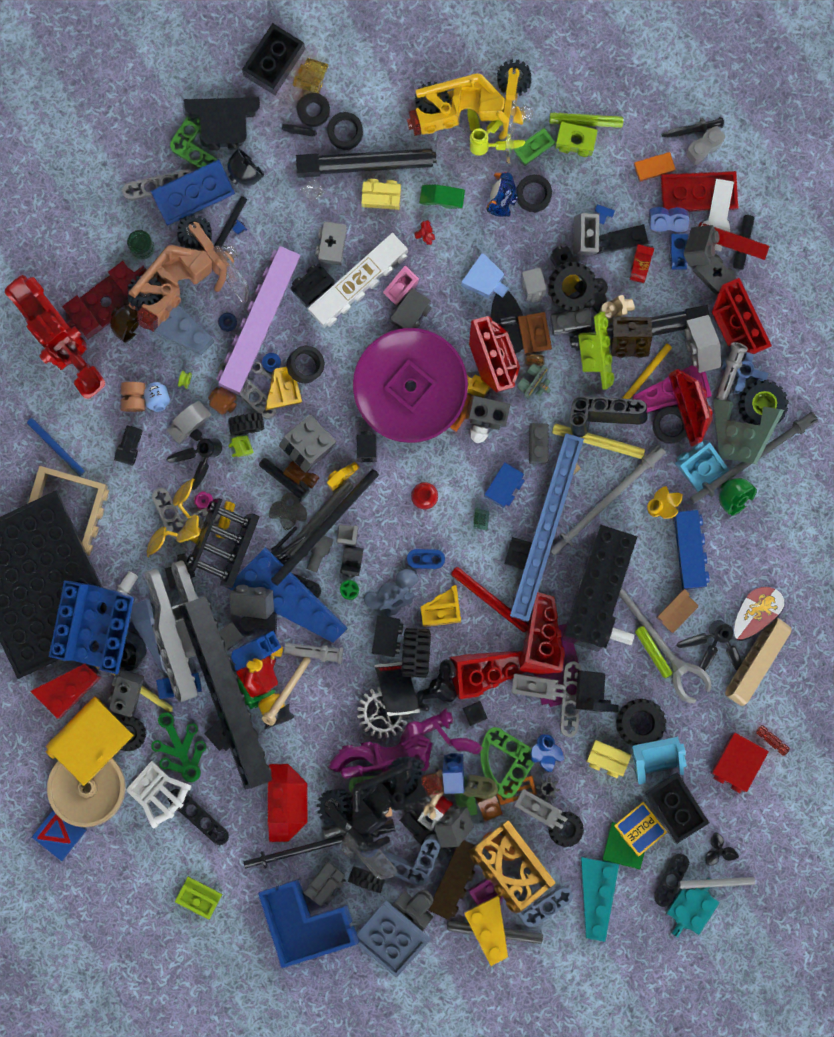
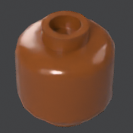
M216 387L208 397L210 400L209 406L221 415L227 412L232 413L237 406L235 403L237 397L234 393L223 387Z

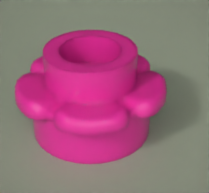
M204 491L199 492L194 498V503L199 510L206 508L210 501H213L212 495Z

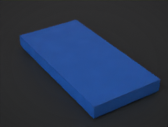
M219 159L151 190L152 196L167 226L235 194Z

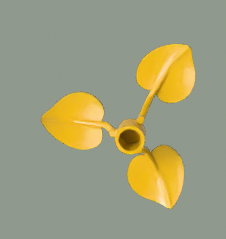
M194 478L185 482L177 490L173 498V505H178L188 520L179 533L166 531L164 526L159 528L152 535L148 543V558L161 548L167 535L177 537V542L179 543L191 540L196 544L201 529L198 527L199 516L196 514L190 516L183 508V502L190 495Z

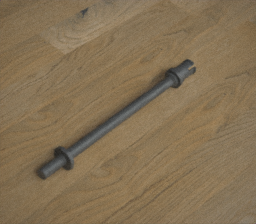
M809 412L802 419L795 420L792 428L766 445L761 457L796 433H805L808 427L818 422L816 415L813 412ZM741 462L712 483L703 482V489L691 496L690 500L695 504L706 495L713 497V490L743 471L751 463Z

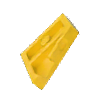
M353 462L338 472L336 470L327 477L328 487L334 492L360 468L359 465Z
M457 585L452 586L451 589L442 595H438L431 602L421 606L423 627L461 623Z

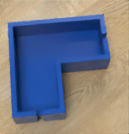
M299 879L258 893L281 968L352 947L359 943L355 927L350 926V923L353 921L348 905L311 916Z

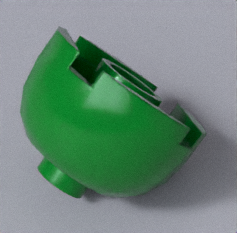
M734 478L721 485L718 500L723 510L728 515L734 516L747 507L743 505L748 499L751 501L754 499L757 489L746 479Z

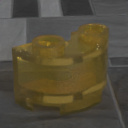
M307 58L305 64L300 65L299 76H295L293 86L313 93H320L324 83L322 81L325 73H327L329 64Z

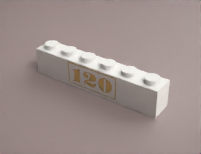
M392 232L308 308L309 313L323 328L327 325L331 327L337 321L336 317L339 314L348 312L351 309L350 305L355 300L357 302L366 295L364 292L369 287L373 289L380 282L379 278L383 275L385 277L393 271L392 267L397 262L401 264L408 257L406 255L408 253L406 246Z

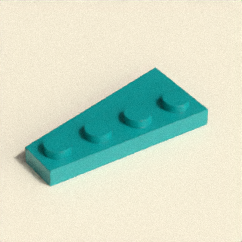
M581 857L586 938L606 942L619 864Z

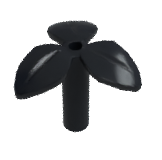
M715 832L712 835L710 844L716 851H709L705 858L706 865L712 866L717 864L720 856H723L726 861H733L739 858L737 851L732 847L722 848L724 839L719 833Z

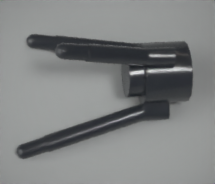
M296 526L276 546L271 548V553L283 565L290 559H285L288 557L286 552L306 538L304 534L285 548L281 547L297 530Z

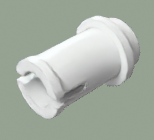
M128 571L121 584L117 585L118 589L116 591L130 594L132 586L139 577Z

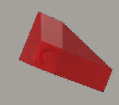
M537 592L523 645L519 668L521 671L537 675L560 673L563 671L565 650L562 646L561 630H559L554 596Z
M522 650L449 657V660L455 664L456 676L451 679L458 699L478 697L484 694L483 692L498 687L500 683L513 679L515 673H525V671L519 670Z

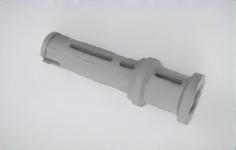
M736 342L731 343L732 349L729 357L725 360L727 366L716 394V398L724 401L728 399L736 372L742 366V358L748 350L745 345Z
M286 642L284 655L317 658L322 662L333 661L338 662V664H342L344 647H340V649L330 648L327 645L315 647Z

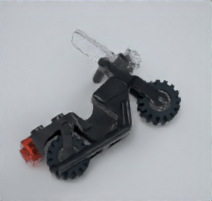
M409 756L393 760L391 762L393 765L388 767L390 770L355 785L352 789V797H348L350 794L343 789H333L322 793V797L318 799L321 802L317 804V807H320L317 813L322 814L320 819H325L324 823L338 825L347 833L342 841V852L348 857L357 855L378 879L391 878L397 874L396 868L379 849L388 844L390 838L385 836L374 842L369 834L387 822V817L383 813L386 805L388 804L394 810L404 809V812L415 809L416 804L420 803V805L429 803L432 801L431 797L444 792L442 780L438 777L437 773L426 775V771L422 772L421 769L425 766L422 759L415 760V757Z

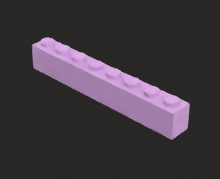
M279 246L278 251H273L270 261L273 262L270 268L266 267L262 276L265 280L262 285H258L255 291V295L258 296L255 302H250L247 309L250 314L247 319L243 318L240 329H242L240 336L236 335L232 346H234L233 352H228L224 363L227 364L225 370L221 369L216 380L219 381V387L240 395L301 255Z

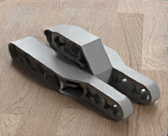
M183 561L172 563L171 570L182 603L185 604L199 599L195 594L186 564ZM157 569L146 571L145 579L155 606L153 632L175 698L178 702H183L197 697L194 683L195 677H192L188 665V658L196 656L179 605L171 607L159 571Z

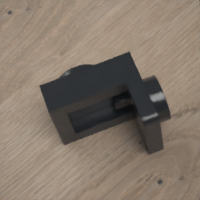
M345 545L340 573L348 577L359 576L364 548Z

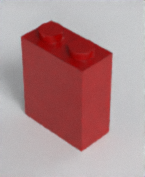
M732 732L711 771V774L715 775L713 779L721 784H724V782L731 784L730 788L740 794L742 791L747 792L769 751Z

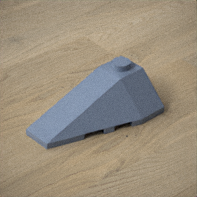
M151 599L135 603L132 606L129 621H133L135 628L165 677H168L153 632L155 622L154 603Z

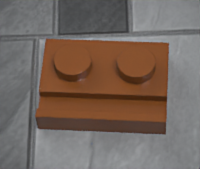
M545 312L518 316L524 355L552 350Z

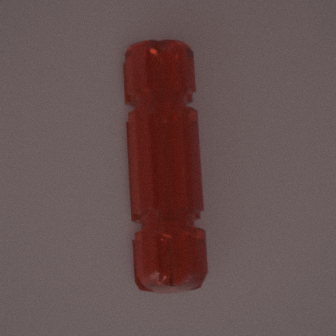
M761 725L756 730V734L763 737V740L774 749H777V752L782 756H785L790 751V748L786 744H782V741L772 732H768L764 725Z

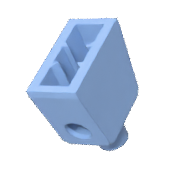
M483 253L461 282L462 287L488 299L493 292L504 297L509 290L507 286L501 283L504 273Z

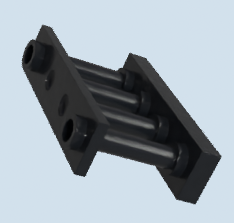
M218 498L210 501L207 506L208 514L192 555L190 554L186 560L188 572L195 571L197 567L220 577V586L233 588L260 516L253 513L242 517L220 507L222 499ZM217 514L241 524L240 533L236 535L213 525ZM210 532L233 541L235 544L233 552H227L207 543ZM203 549L226 559L228 562L226 569L221 570L200 561Z

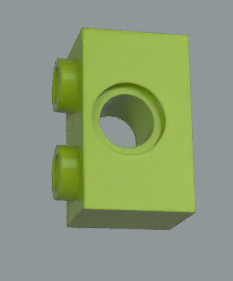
M561 122L555 148L559 149L562 153H570L571 151L576 152L581 157L592 156L598 129ZM577 137L581 140V143L574 144L571 139Z

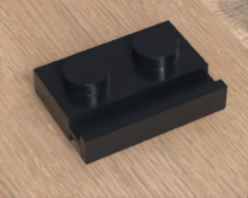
M512 537L504 564L524 570L532 543Z

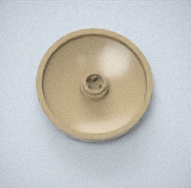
M113 758L85 786L58 761L53 767L47 783V795L54 812L65 822L79 827H94L111 819L121 807L126 790L123 772Z

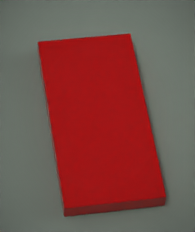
M737 172L661 174L662 208L669 210L678 207L686 209L687 212L710 211L716 179L734 182L729 210H736L739 208Z

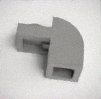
M197 401L183 410L173 420L167 432L178 444H181L195 429L201 427L212 414L200 401Z

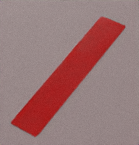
M714 227L719 233V242L716 244L763 260L766 259L769 245Z

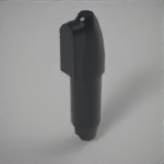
M290 124L282 125V130L291 134L317 135L315 130Z

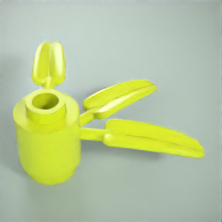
M467 109L469 127L473 131L470 134V151L474 155H484L489 147H496V150L499 151L519 148L525 144L524 140L489 143L488 134L490 132L495 133L503 123L500 120L491 121L486 127L487 131L480 127L477 113L472 109Z

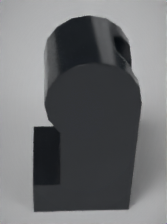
M270 615L267 619L244 616L241 619L240 625L243 630L248 632L256 629H268V632L274 631L277 634V615Z

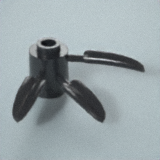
M195 429L189 435L195 441H199L197 450H194L193 447L174 453L166 459L168 462H180L195 458L196 453L205 457L198 465L191 490L197 489L204 479L209 465L206 463L208 457H216L222 452V443L219 439H203L201 437L202 432L198 429Z
M716 620L711 623L709 627L710 634L701 633L684 639L676 645L679 648L695 647L707 643V638L713 637L714 642L708 646L699 666L704 671L708 669L718 651V648L715 647L718 641L726 643L728 647L726 649L727 655L736 671L742 664L737 648L731 646L729 642L733 637V629L722 620Z

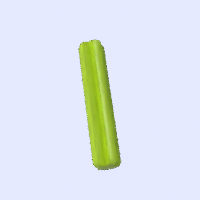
M641 626L636 629V635L662 677L667 678L673 673L645 627Z

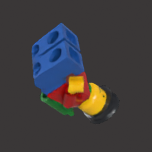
M274 631L250 640L235 649L231 654L232 661L236 664L234 667L239 676L238 687L244 694L245 705H248L249 709L259 707L262 715L269 713L280 696L278 693L275 694V689H272L278 685L273 668L276 662L275 656H282L283 647L280 646ZM284 703L275 716L276 722L274 725L271 726L264 722V729L266 730L292 720L294 714L290 712V704L285 705Z

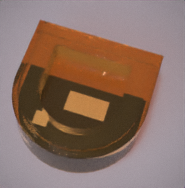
M527 354L525 356V364L532 365L534 363L538 366H543L545 357L538 354Z

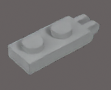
M515 673L512 693L556 700V696L564 697V693L557 692V689L565 690L566 685L558 684V680Z
M523 789L514 805L551 828H554V826L563 828L564 825L558 823V819L564 822L567 821V818L561 815L563 811Z

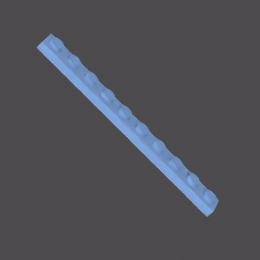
M565 433L512 607L511 617L529 622L584 438Z

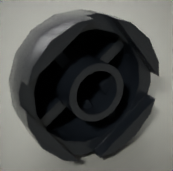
M237 149L228 160L227 169L230 173L228 177L236 185L240 183L243 186H251L256 184L264 176V173L259 166L256 167L251 161L252 158L241 149Z
M127 631L119 669L131 671L137 668L145 659L146 645L138 634Z

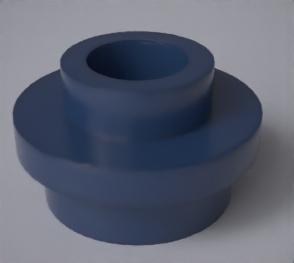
M223 313L218 319V325L223 331L230 332L236 328L237 319L232 313ZM227 319L231 320V324L229 326L224 324L225 320Z

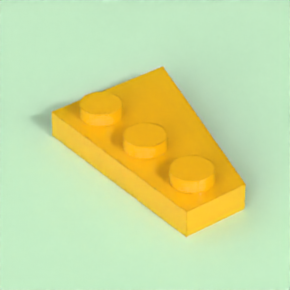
M499 895L464 912L490 966L508 958Z

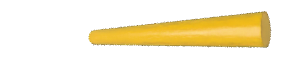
M666 343L621 399H631L672 349L669 344Z

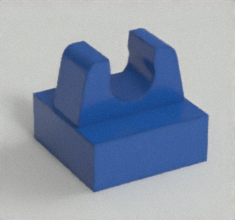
M597 204L595 212L600 213L599 223L604 225L607 216L613 218L615 210Z

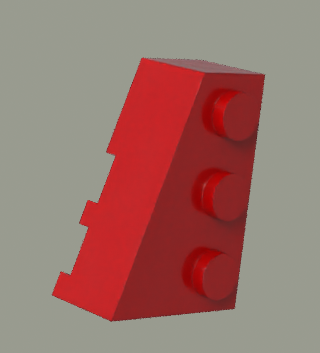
M83 664L30 692L57 719H61L102 677L90 665Z

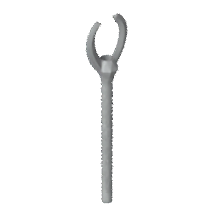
M621 588L620 598H622L668 660H670L673 668V684L677 695L685 702L695 703L696 699L689 697L684 692L681 685V676L687 671L697 674L704 680L705 690L709 692L712 687L709 675L702 668L679 660L643 613L637 608L629 595L626 594V591Z

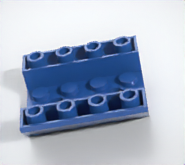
M64 580L49 657L64 661H76L99 667V670L118 674L134 597L127 593L95 585ZM102 603H105L107 606L105 613H102L100 610ZM94 641H97L99 644L97 651H94L92 647Z

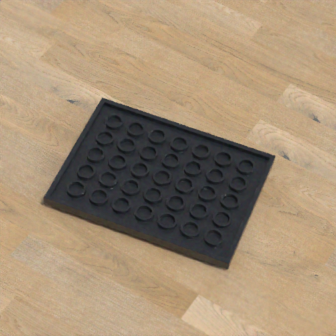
M57 490L0 517V643L17 679L60 660L49 657L64 580L103 587ZM102 603L100 606L102 613H105L107 610L105 603Z

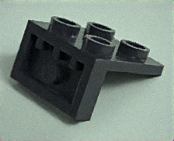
M578 670L575 709L618 713L619 705L611 704V700H604L605 673Z

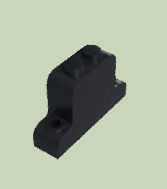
M259 97L184 99L182 102L184 115L188 119H198L200 143L204 147H209V150H220V147H228V150L239 149V146L247 138L246 117H255L260 107Z

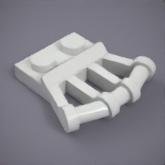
M151 761L126 791L143 806L151 826L156 828L159 826V823L169 818L172 819L175 811L178 808H182L186 794L192 786L170 778ZM167 783L181 787L177 798L165 787ZM160 790L173 802L169 808L155 797ZM152 801L164 813L154 817L149 803Z

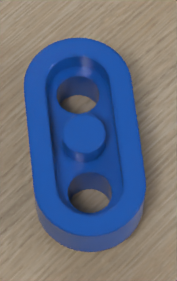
M414 549L408 553L407 563L414 569H439L445 563V555L442 551L436 549ZM414 556L420 557V561L418 563H415L413 561ZM434 556L439 557L438 563L432 562Z

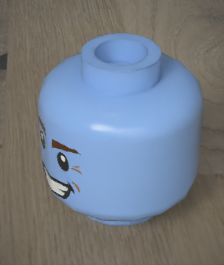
M153 382L146 386L143 395L146 407L155 412L165 410V407L170 403L167 387L159 382Z

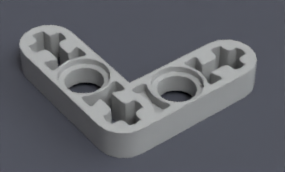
M156 489L153 492L152 498L167 531H175L173 525L168 526V523H172L177 519L179 520V522H176L177 527L183 528L188 518L181 519L166 489ZM161 492L162 494H166L164 500L167 504L170 502L171 505L164 506L162 509H160V506H163V503L161 500H156V498L159 496L158 493ZM207 507L190 515L196 514L199 516L200 529H202L204 524L200 514L203 513L204 517L207 516ZM167 509L174 510L175 516L172 519L164 517V512ZM217 514L214 524L220 520L221 515ZM170 535L173 539L177 540V537Z

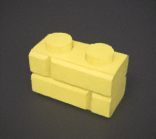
M367 179V182L363 181L362 207L400 209L401 184H397L395 180H387L386 183H380L377 179Z
M594 740L586 762L590 763V768L600 771V768L608 770L607 775L618 778L619 775H624L631 754Z

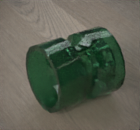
M136 230L128 236L127 245L134 257L147 259L153 254L155 250L154 243L146 231Z

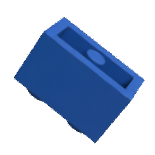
M504 462L484 497L503 509L506 505L510 506L515 498L512 495L515 489L520 490L525 482L522 479L524 474Z

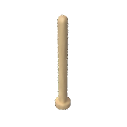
M310 657L303 658L269 713H264L262 716L263 722L271 726L274 725L276 722L275 716L311 662Z

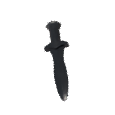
M722 117L707 122L700 118V122L694 125L673 128L662 133L661 136L678 137L692 132H704L705 134L707 129L712 127L723 128L725 121Z

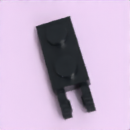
M644 224L599 235V242L608 240L609 245L599 247L597 254L636 247L638 244H648Z

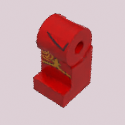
M637 245L629 280L645 283L655 248Z

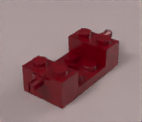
M121 261L108 271V277L80 298L76 295L62 306L70 320L67 322L68 326L71 328L75 326L89 340L110 324L111 313L116 307L120 308L122 305L129 304L128 285L131 284L132 279L136 281V276L141 277L147 269L142 265L134 272L127 267L124 261ZM104 297L111 298V304L108 307L101 305V300Z

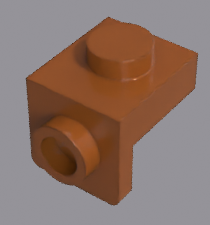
M496 795L491 799L475 797L485 821L503 814Z

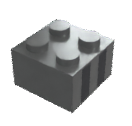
M310 414L283 437L279 447L306 473L332 450L337 441Z

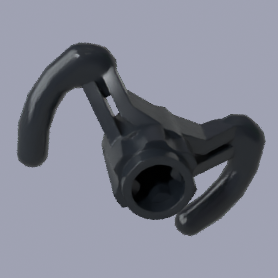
M443 660L440 663L438 677L430 682L429 688L417 692L416 698L421 711H429L430 709L428 704L423 703V699L439 698L443 702L451 703L456 698L455 687L449 681V677L455 678L456 676L455 664L451 660Z

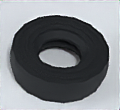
M308 93L301 97L297 103L298 118L307 126H321L329 118V102L319 93ZM311 103L318 104L321 108L319 115L314 117L308 115L306 112L307 106Z

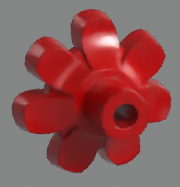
M426 220L421 222V229L415 232V238H423L427 245H432L435 235L431 233L433 229L430 226V221Z

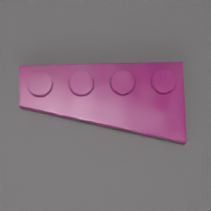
M693 365L681 370L702 383L707 393L706 398L712 396L706 372L699 373L697 367H693ZM669 377L633 396V399L642 400L646 403L647 413L678 405Z

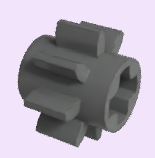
M548 777L546 782L540 779L541 786H536L537 789L541 790L538 796L545 795L546 801H548L549 796L556 799L554 793L555 791H560V789L555 787L558 781L552 783L551 777ZM547 783H550V787H553V791H550L549 794H546V791L543 790V786H547Z

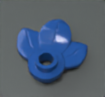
M543 734L537 738L536 745L531 749V760L533 763L539 762L540 766L550 773L554 769L555 761H564L563 751L555 744L552 736Z

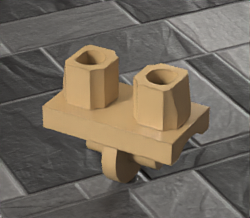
M624 295L617 296L610 302H605L600 308V312H605L609 323L613 322V317H623L628 314L627 312L635 310L633 299H624Z

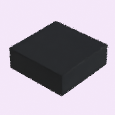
M481 701L463 708L470 726L488 719Z

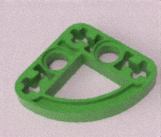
M493 727L487 731L482 743L481 766L484 776L493 779L497 784V794L505 799H510L515 796L535 764L528 760L525 766H529L528 769L523 765L517 764L518 761L523 763L525 759L523 754H528L532 748L500 728ZM497 731L499 732L498 736L501 739H504V736L507 737V739L503 743V747L499 746L501 744V741L495 739L494 741L491 740V733L495 734ZM510 741L517 744V749L514 752H509L506 749V744ZM490 745L515 759L501 784L497 782L489 766L488 754ZM515 768H520L524 772L523 776L519 779L514 778L512 775ZM510 777L512 781L519 784L517 786L513 784L511 787L512 794L507 793L505 795L503 786L507 787L510 784V781L507 780Z

